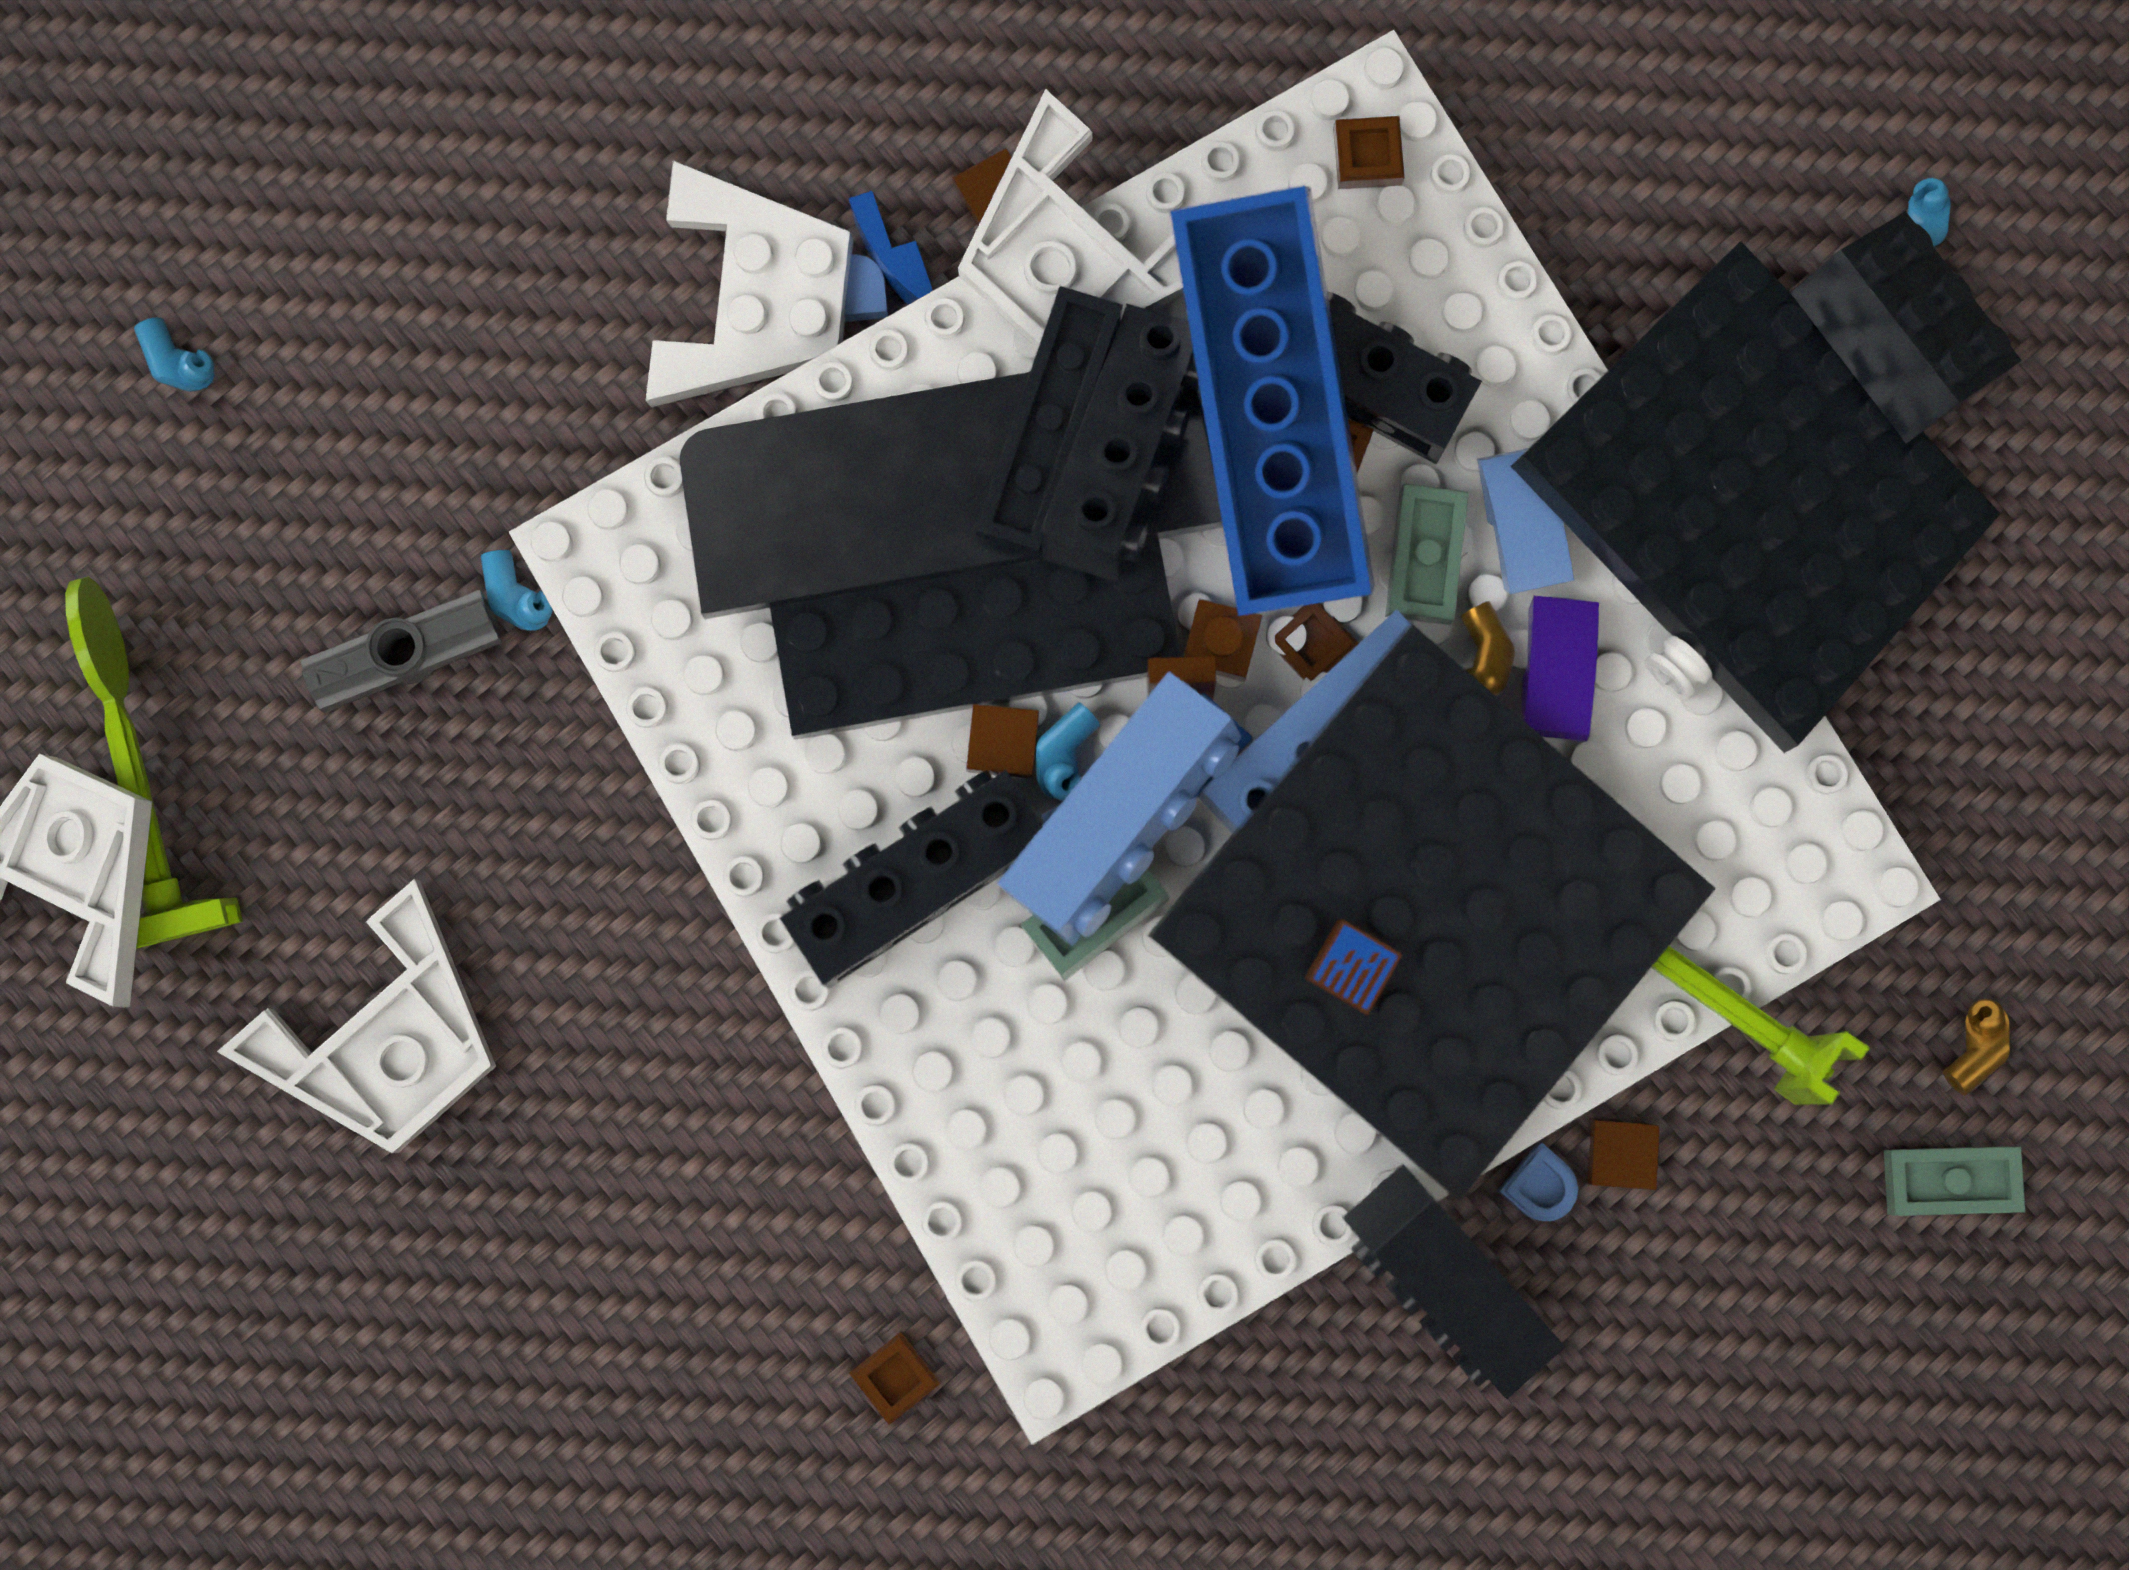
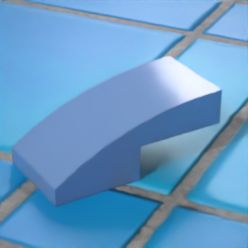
M1528 448L1477 459L1487 522L1494 526L1504 590L1509 594L1574 581L1563 521L1510 467Z

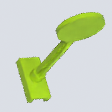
M89 576L70 581L65 593L69 634L77 661L85 679L96 696L101 699L104 706L105 733L118 786L152 801L141 900L144 913H140L136 949L242 923L243 919L237 898L199 899L183 903L178 879L171 876L135 727L124 705V698H126L129 688V666L117 618L108 598L97 582Z
M1670 946L1651 967L1769 1050V1058L1786 1069V1072L1773 1090L1794 1105L1832 1104L1839 1092L1823 1082L1833 1075L1835 1070L1831 1066L1835 1061L1862 1059L1869 1047L1847 1032L1808 1037L1794 1026H1790L1787 1029Z

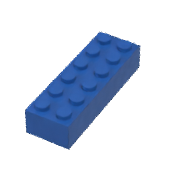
M1304 185L1171 210L1170 215L1238 616L1371 595L1375 584L1311 188Z

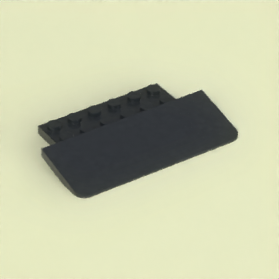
M1030 372L701 430L693 434L685 442L680 453V468L701 615L704 619L770 608L790 729L794 740L973 708V704L992 705L1147 677L1148 658L1181 657L1159 538L1223 527L1214 470L1197 391L1189 390L1183 408L1190 410L1183 441L1179 448L1169 445L1162 463L1169 466L1167 483L1158 505L1148 502L1141 522L1148 524V530L1141 555L1136 563L1129 560L1126 561L1119 582L1043 560L1042 552L1039 557L976 536L975 530Z

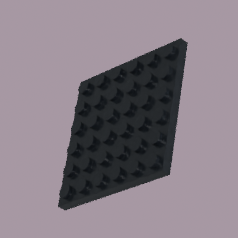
M1741 241L1715 264L1510 466L1672 636L1686 642L1703 658L1709 666L1715 682L1784 754L1802 743L2001 514L1924 432L1908 443L1902 439L1792 294Z
M1411 624L1404 628L1149 932L1147 937L1453 1198L1460 1201L1716 888L1418 628ZM1338 919L1347 921L1402 954L1368 1015L1304 979Z

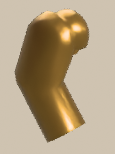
M1486 601L1460 616L1478 648L1473 666L1465 670L1493 695L1497 696L1507 686L1515 658V650L1490 601Z
M1981 999L1970 1006L1965 1021L1966 1052L1943 1071V1075L1948 1083L1963 1096H1966L2004 1064L2010 1055V1024L2008 1014L1998 1002L1991 999Z

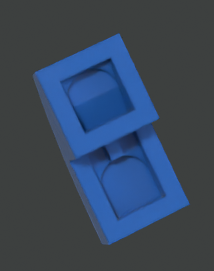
M873 191L848 198L853 220L871 260L879 266L884 279L894 292L907 305L932 292L933 289L916 241L894 248L891 247Z

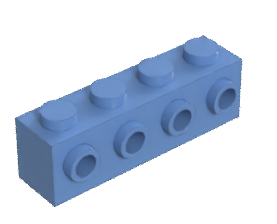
M1397 609L1245 749L1220 777L1214 778L1202 789L1199 799L1231 833L1238 828L1404 628L1411 625Z
M1168 672L997 884L1014 901L1072 947L1082 935L1084 937L1093 935L1107 919L1111 910V905L1108 902L1125 882L1128 884L1134 883L1147 870L1154 856V852L1151 849L1167 829L1171 831L1177 830L1189 818L1197 802L1194 796L1210 776L1213 778L1220 777L1235 760L1239 751L1237 742L1242 737L1232 717Z

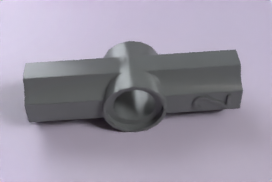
M478 590L406 619L396 617L385 619L375 625L368 634L301 660L302 675L308 691L315 700L319 710L326 713L400 683L408 685L420 683L428 678L433 670L499 645L503 641L497 620L489 608L485 594ZM402 638H413L415 650L411 659L403 665L393 666L390 663L389 657L392 646Z

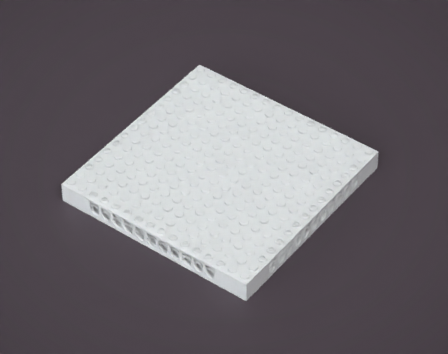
M1394 30L1081 207L1143 264L1173 233L1171 210L1306 185L1311 188L1327 291L1347 299L1357 309L1355 314L1378 326L1381 322H1388L1404 329L1414 338V345L1434 356H1437L1438 353H1447L1459 358L1472 369V376L1482 380L1437 465L1373 431L1357 473L1375 586L1371 595L1322 602L1328 615L1332 619L1334 616L1359 644L1388 618L1385 617L1399 492L1403 484L1469 492L1454 621L1450 625L1408 620V622L1418 628L1462 668L1468 669L1473 666L1478 648L1460 616L1470 609L1490 601L1515 650V658L1507 686L1496 697L1520 718L1522 709V678L1527 667L1528 609L1533 595L1599 602L1597 666L1590 736L1587 742L1543 738L1716 888L1669 945L1754 1006L1761 1008L1941 900L1826 716L1822 718L1799 746L1784 754L1713 678L1704 685L1695 683L1693 686L1695 695L1687 702L1673 696L1656 681L1645 663V660L1652 653L1662 654L1664 652L1662 643L1672 635L1565 523L1564 528L1574 581L1515 594H1509L1504 590L1494 526L1487 522L1477 459L1529 448L1608 370ZM1400 116L1405 176L1403 184L1401 186L1338 189L1333 132L1335 120ZM958 276L509 531V534L1032 1445L1353 1252L1351 1247L1360 1239L1342 1217L1402 1164L1407 1167L1436 1201L1446 1197L1449 1193L1147 937L1149 932L1232 835L1199 798L1193 812L1184 824L1175 831L1167 829L1151 849L1154 852V856L1148 870L1167 891L1169 900L1066 981L1062 979L1022 928L1021 924L1029 919L1032 914L1014 901L997 884L1001 877L830 989L825 988L821 984L780 921L779 917L791 910L786 901L793 894L817 880H820L824 887H827L847 874L843 863L860 850L876 843L882 851L903 837L899 827L920 811L932 806L935 812L939 814L959 800L955 790L978 774L966 771L973 708L794 740L790 729L770 608L704 619L701 615L680 468V453L685 442L693 434L708 428L1030 372L1038 349ZM1184 295L1153 310L1188 321ZM1197 391L1198 401H1199V405H1200V410H1201L1202 419H1203V423H1204L1205 433H1206L1207 442H1208V446H1209V440H1208V435H1207V429H1206V423H1205V417H1204V411H1203L1201 393H1200V391H1199V392ZM1223 527L1159 538L1181 657H1184L1199 599L1237 608ZM1302 606L1257 613L1263 616L1245 682L1216 675L1214 701L1253 737L1239 755L1327 674L1326 672H1321L1312 681L1307 677L1303 681L1280 656V654H1286L1275 644V635L1294 618L1291 616ZM1303 624L1285 639L1297 653L1302 649L1306 641V630ZM1147 677L989 706L1039 710L1038 741L1073 706L1081 702L1101 724L1077 748L1078 774L1083 778L1147 699ZM1035 757L1033 779L1011 778L1044 826L1040 815L1059 806L1064 800L1050 798L1043 793L1036 780ZM1650 968L1483 1174L1732 1024Z

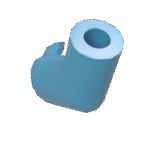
M1927 178L1915 185L1913 195L1909 200L1908 215L1916 224L1927 231L1932 239L1933 247H1935L1947 235L1951 202L1946 184L1939 179Z
M150 318L136 324L134 327L135 334L151 375L157 382L187 392L202 390L213 382L215 365L211 356L200 349L197 350V353H192L175 348L163 318Z
M495 550L482 554L480 557L488 605L492 613L521 630L533 631L543 628L548 623L553 609L542 591L536 593L517 583L512 551Z
M1081 702L1073 706L1036 742V780L1043 793L1050 798L1065 800L1082 779L1081 775L1078 774L1077 748L1101 726L1097 718Z

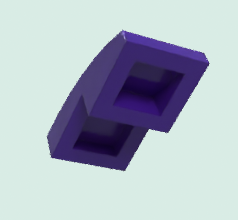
M1533 595L1528 609L1527 667L1522 678L1521 719L1542 737L1587 742L1590 736L1597 666L1599 602Z

